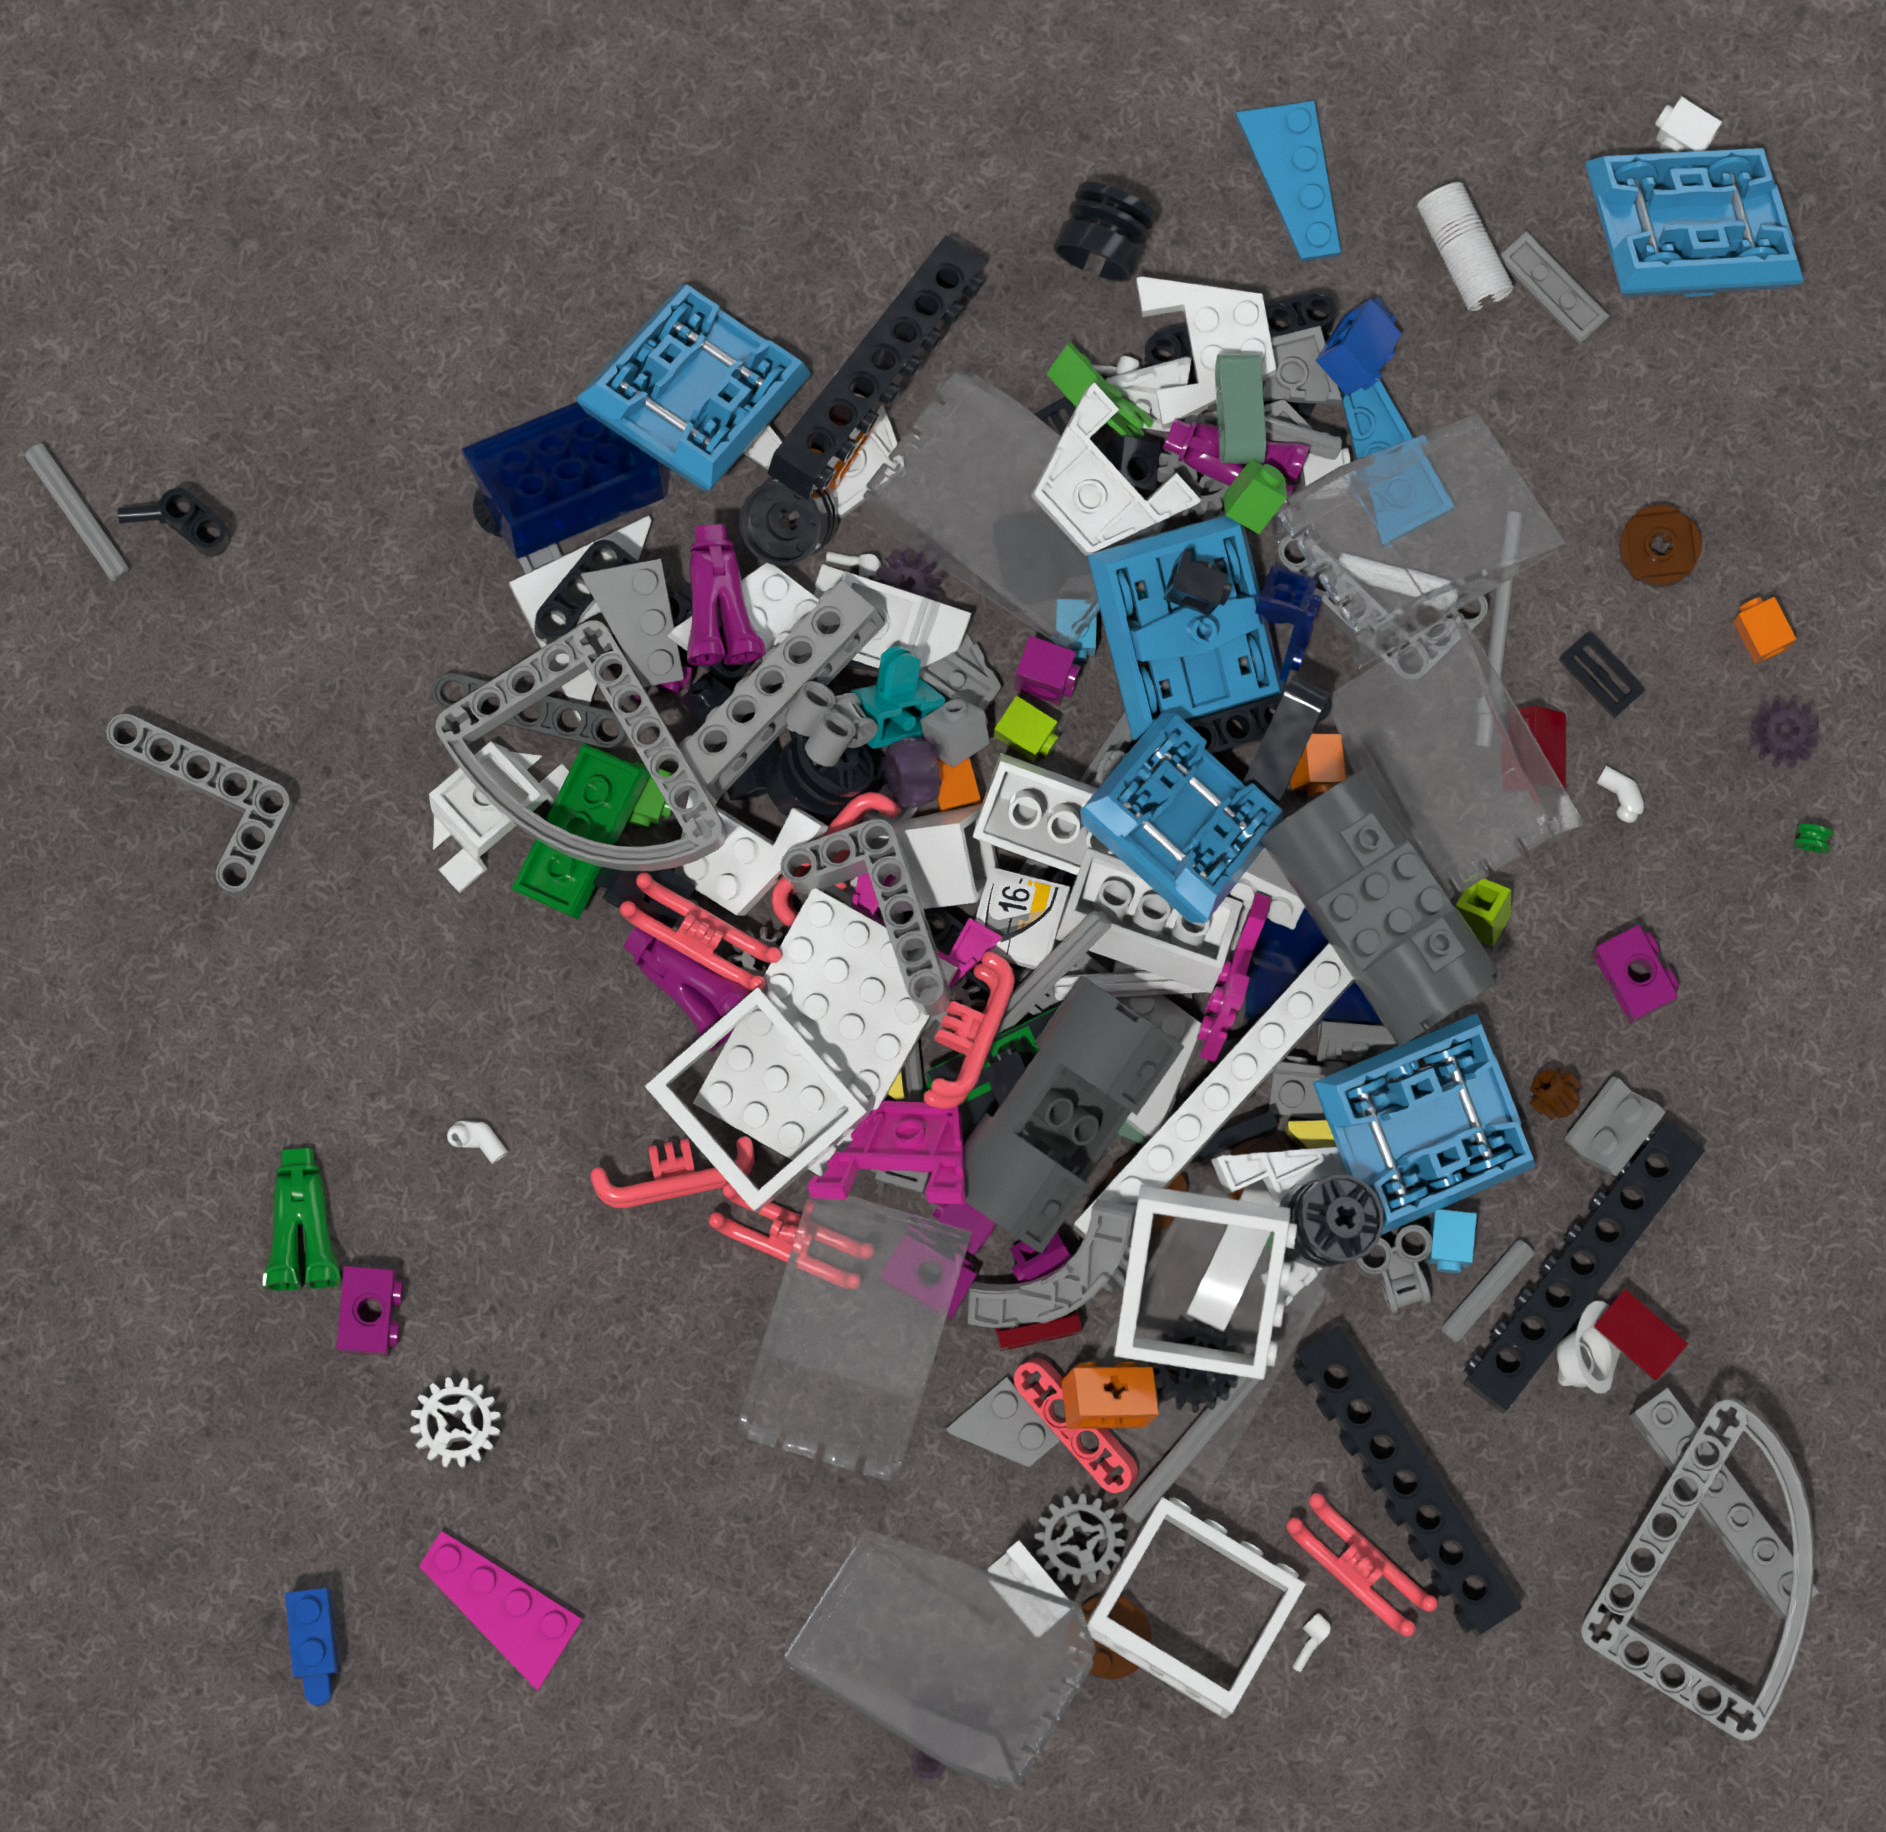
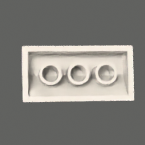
M1000 753L985 793L972 838L1075 875L1078 874L1087 848L1120 859L1081 824V809L1098 788Z
M1087 848L1055 939L1063 941L1092 911H1102L1111 922V927L1088 951L1212 993L1223 969L1243 902L1226 897L1206 923H1190L1122 860Z

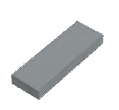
M1527 231L1498 256L1500 257L1499 260L1502 261L1503 267L1579 344H1582L1609 319L1610 315Z

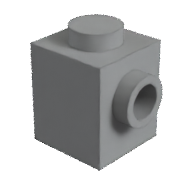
M956 696L921 719L927 752L954 768L990 744L987 731L988 720L984 711L979 706L972 705Z

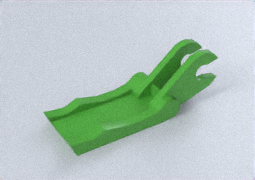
M1071 341L1046 373L1075 407H1077L1086 388L1095 382L1119 409V413L1116 412L1106 423L1122 436L1132 438L1136 436L1142 440L1144 433L1141 429L1144 424L1149 428L1153 425L1150 415L1122 398V393L1110 385L1094 369L1088 358L1081 354Z

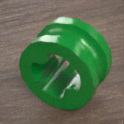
M1814 824L1797 825L1796 831L1800 833V837L1794 840L1793 845L1796 848L1822 854L1830 852L1831 846L1827 844V840L1833 837L1834 832L1831 829Z

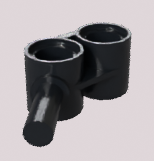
M183 488L169 489L158 500V504L118 508L120 524L159 520L160 524H167L169 528L177 531L205 556L215 557L221 555L230 544L229 531L224 521ZM187 503L190 507L185 516L180 518L170 516V510L175 504ZM208 528H217L220 530V536L216 541L212 543L200 541L203 531Z

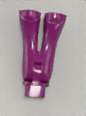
M1174 419L1163 449L1180 455L1178 461H1183L1196 471L1230 486L1244 469V466L1221 463L1218 426L1198 423L1197 421H1193L1192 425ZM1266 441L1265 460L1261 465H1272L1285 478L1296 482L1310 447L1297 443ZM1285 483L1287 499L1274 515V517L1280 520L1294 488L1293 485Z
M699 525L694 527L695 543L690 546L692 553L690 560L692 624L687 644L688 663L696 666H709L717 664L724 658L725 665H734L758 660L766 654L764 642L753 627L747 611L739 565L733 549V542L727 540L726 525ZM717 601L720 608L723 643L718 626Z
M637 927L632 930L623 946L624 949L635 957L633 963L636 966H640L645 976L671 997L687 1014L696 1027L699 1038L752 992L741 984L722 977ZM734 1028L709 1051L714 1052L721 1047L732 1034Z

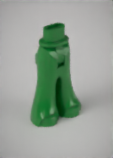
M301 1148L281 1151V1167L276 1169L277 1178L274 1187L272 1245L262 1282L264 1289L270 1291L301 1290L298 1243L299 1225H303L305 1237L306 1287L308 1289L333 1288L342 1284L341 1269L333 1251L328 1230L324 1188L319 1174L320 1168L314 1165V1149Z

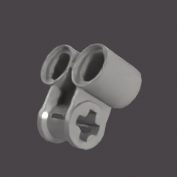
M814 681L806 682L802 686L785 714L786 723L793 731L803 736H809L805 744L807 755L813 761L823 766L831 767L836 765L847 747L856 748L866 744L878 731L876 722L873 719L867 718L861 709V700L855 693L834 696L828 687Z
M1408 1225L1402 1228L1394 1238L1392 1248L1389 1243L1380 1238L1374 1248L1381 1251L1384 1262L1382 1266L1378 1268L1368 1267L1363 1262L1362 1257L1353 1261L1357 1272L1362 1276L1380 1278L1381 1291L1391 1315L1396 1314L1398 1308L1417 1302H1422L1423 1304L1431 1303L1427 1282L1418 1264L1423 1262L1431 1252L1432 1237L1422 1226ZM1409 1235L1419 1238L1423 1245L1422 1253L1417 1256L1405 1253L1401 1245L1402 1238ZM1410 1288L1414 1289L1401 1294H1397V1292H1401Z

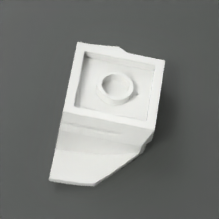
M822 564L815 583L816 590L814 596L817 599H820L825 591L834 588L843 580L877 610L885 623L852 660L879 668L882 653L893 646H902L920 659V669L959 650L972 613ZM840 624L830 626L826 634H832L837 631Z
M491 741L475 754V757L500 786L532 812L545 800L552 807L569 773L565 766L561 764L538 783L527 769L542 757L541 755L509 752L507 748ZM459 768L429 794L431 811L434 814L433 850L450 835L463 847L460 852L439 869L454 888L461 893L487 870L480 856L512 830L516 824L504 816L475 787L462 769Z

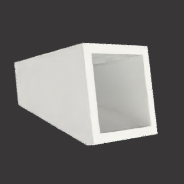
M982 804L889 823L902 842L923 909L976 903L982 897L990 868L999 869L995 846L972 838ZM879 836L873 841L871 848L875 850L882 849L887 845L889 836ZM892 873L896 877L892 886L900 881L901 873Z

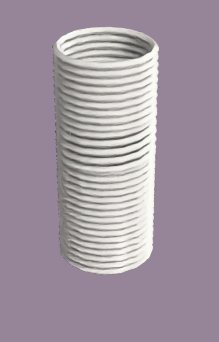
M1454 182L1427 194L1418 202L1417 208H1419L1420 215H1422L1424 222H1426L1425 225L1428 226L1427 229L1431 233L1430 236L1434 239L1433 242L1436 243L1440 255L1443 257V261H1445L1444 264L1447 265L1446 267L1450 271V275H1452L1451 278L1454 279L1453 281L1457 289H1459L1458 292L1461 293L1460 296H1462L1464 303H1466L1467 310L1477 311L1483 307L1479 306L1482 303L1478 302L1479 300L1488 295L1495 294L1492 297L1496 298L1493 302L1500 301L1512 292L1514 286L1510 282L1509 275L1506 274L1507 272L1503 264H1501L1502 261L1499 260L1500 257H1498L1496 250H1494L1495 247L1492 246L1493 243H1491L1489 236H1487L1488 233L1483 228L1484 224H1481V220L1475 211L1476 208H1474L1472 201H1470L1469 194H1467L1465 187H1463V183Z

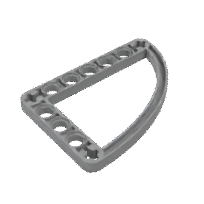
M591 620L582 623L440 713L436 720L435 729L454 761L475 787L520 829L546 846L571 858L596 866L622 871H655L675 868L697 861L720 849L727 839V829L614 636L602 622ZM594 634L598 637V642L606 652L600 656L590 645L589 637ZM556 655H569V663L564 670L559 672L550 670V662ZM613 663L622 665V674L617 680H603V672L607 666ZM589 669L687 837L663 845L626 847L594 842L571 834L533 813L505 791L486 771L468 745ZM526 675L534 677L535 683L529 692H516L515 686L521 677ZM630 695L641 697V704L636 711L632 713L622 712V702L626 697ZM490 697L499 698L500 706L495 713L491 715L481 713V705L486 699ZM470 710L479 720L475 724L471 720L472 718L467 714ZM454 721L460 723L461 731L458 734L452 732L451 724ZM650 726L658 727L660 729V736L657 741L650 745H644L640 742L642 731ZM669 758L677 759L679 767L673 775L669 777L659 775V767L664 760ZM687 790L697 792L698 799L692 807L688 809L678 807V798L683 792ZM700 816L712 828V836L708 839L702 836V830L695 821Z
M1724 1398L1718 1401L1710 1410L1584 1620L1581 1629L1585 1643L1592 1649L1733 1737L1740 1740H1752L1764 1729L1781 1698L1795 1665L1811 1605L1815 1564L1811 1510L1803 1480L1795 1462L1778 1434L1758 1413L1742 1401L1735 1398ZM1730 1407H1734L1737 1410L1735 1417L1740 1421L1739 1426L1731 1424L1726 1429L1723 1437L1731 1439L1727 1445L1718 1435L1708 1433L1706 1430L1709 1426L1714 1431L1719 1428L1723 1421V1417L1718 1414L1720 1409L1727 1411ZM1744 1431L1762 1449L1776 1472L1788 1506L1794 1544L1793 1582L1785 1628L1773 1666L1756 1702L1629 1623ZM1704 1441L1714 1443L1719 1449V1459L1712 1465L1703 1464L1696 1456L1697 1446ZM1689 1477L1696 1482L1698 1493L1694 1499L1684 1500L1676 1494L1675 1484L1679 1478ZM1666 1512L1675 1518L1677 1528L1673 1534L1664 1536L1655 1530L1654 1518L1659 1513ZM1639 1548H1646L1653 1552L1655 1556L1653 1569L1642 1571L1636 1568L1632 1561L1634 1551ZM1618 1583L1629 1585L1634 1592L1633 1603L1628 1606L1617 1605L1611 1597L1613 1586ZM1603 1603L1611 1612L1623 1615L1624 1619L1621 1622L1615 1616L1607 1629L1612 1634L1611 1638L1604 1636L1599 1641L1593 1637L1596 1630L1591 1627V1623L1599 1624L1605 1618L1608 1611L1600 1609ZM1640 1641L1647 1646L1649 1657L1646 1662L1636 1664L1628 1659L1626 1648L1630 1642ZM1675 1663L1681 1666L1685 1672L1684 1683L1679 1686L1668 1685L1662 1677V1670L1665 1665ZM1705 1686L1715 1687L1721 1694V1704L1714 1709L1702 1706L1698 1699V1693L1701 1688ZM1730 1697L1737 1701L1731 1709L1740 1714L1746 1713L1747 1710L1754 1713L1752 1721L1757 1724L1756 1728L1748 1726L1745 1730L1738 1727L1740 1719L1730 1712L1726 1720L1719 1716L1728 1706Z

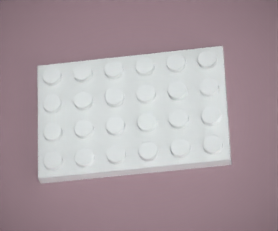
M815 888L811 890L779 948L782 953L780 961L770 964L763 976L766 985L762 992L764 995L770 990L774 992L787 1007L782 1015L792 1026L797 1021L804 1026L815 1039L809 1046L819 1057L826 1052L842 1070L836 1077L846 1088L854 1083L868 1099L869 1102L864 1108L870 1113L872 1110L878 1109L880 1104L886 1099L931 1016L920 1012L909 997L887 928ZM922 947L915 948L910 952L908 961L918 962L924 957L926 950ZM940 958L949 986L958 968ZM929 985L925 987L920 994V999L929 1000L933 998L938 992V986ZM759 1007L734 1028L693 1102L698 1107L791 1160L800 1155L849 1111ZM856 1128L812 1165L809 1170L822 1176L829 1168L827 1161L835 1152H843L852 1142L850 1135Z

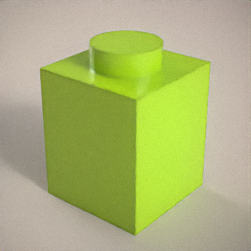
M1018 696L1014 698L994 728L995 738L1034 763L1040 754L1047 757L1059 739V736L1054 734L1057 729V721Z
M1474 874L1455 907L1459 910L1479 941L1491 946L1495 945L1512 915L1511 889Z

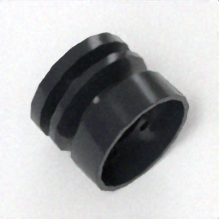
M1097 182L1079 184L1075 194L1076 201L1071 203L1069 213L1075 220L1063 222L1053 250L1061 259L1081 270L1084 269L1090 252L1106 258L1099 277L1116 282L1131 280L1141 253L1135 244L1146 243L1149 235L1148 229L1153 227L1156 213L1141 199L1113 186Z
M774 479L758 486L745 499L740 511L739 530L745 546L756 558L771 565L788 566L819 552L831 541L837 527L838 509L832 493L827 488L823 491L817 488L809 500ZM797 511L800 517L796 522L790 523L787 517L792 512Z
M798 734L790 745L785 746L771 760L765 769L764 783L769 798L787 818L792 808H798L827 825L836 818L851 800L869 786L873 779L874 764L869 750L865 745L856 748L847 747L834 766L820 765L813 761L806 753L805 744L809 736Z
M1330 1175L1305 1182L1292 1188L1279 1205V1207L1290 1208L1289 1223L1297 1224L1294 1248H1285V1252L1295 1262L1309 1268H1326L1352 1262L1368 1255L1378 1243L1384 1227L1383 1209L1377 1194L1365 1181L1351 1175Z

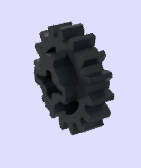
M1192 1321L1190 1331H1184L1177 1324L1175 1325L1176 1335L1174 1337L1166 1333L1161 1335V1341L1237 1353L1235 1345L1226 1346L1228 1335L1225 1332L1215 1337L1214 1328L1210 1325L1204 1331H1199L1196 1321ZM1149 1362V1367H1153V1374H1155V1389L1163 1388L1161 1397L1164 1402L1172 1397L1176 1398L1177 1410H1181L1185 1403H1190L1193 1413H1197L1199 1403L1204 1402L1212 1410L1214 1409L1215 1397L1224 1401L1228 1400L1226 1386L1230 1388L1237 1387V1377L1235 1375L1194 1369L1188 1377V1368ZM1167 1368H1170L1171 1373L1178 1375V1384L1172 1381L1168 1375Z

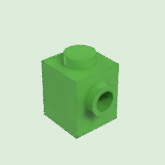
M1251 459L1223 495L1225 515L1260 534L1287 499L1285 478L1282 473L1272 465L1265 464L1263 466Z
M634 762V765L648 771L645 764ZM659 769V775L663 777H669L674 774ZM651 775L627 823L643 829H649L650 823L660 826L663 816L670 818L673 813Z

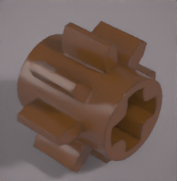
M1558 1067L1556 1070H1544L1532 1082L1530 1091L1536 1097L1529 1103L1540 1115L1545 1114L1550 1120H1553L1555 1117L1565 1118L1571 1115L1579 1105L1581 1097L1577 1094L1576 1090L1581 1086V1083L1571 1072L1565 1073L1561 1067Z

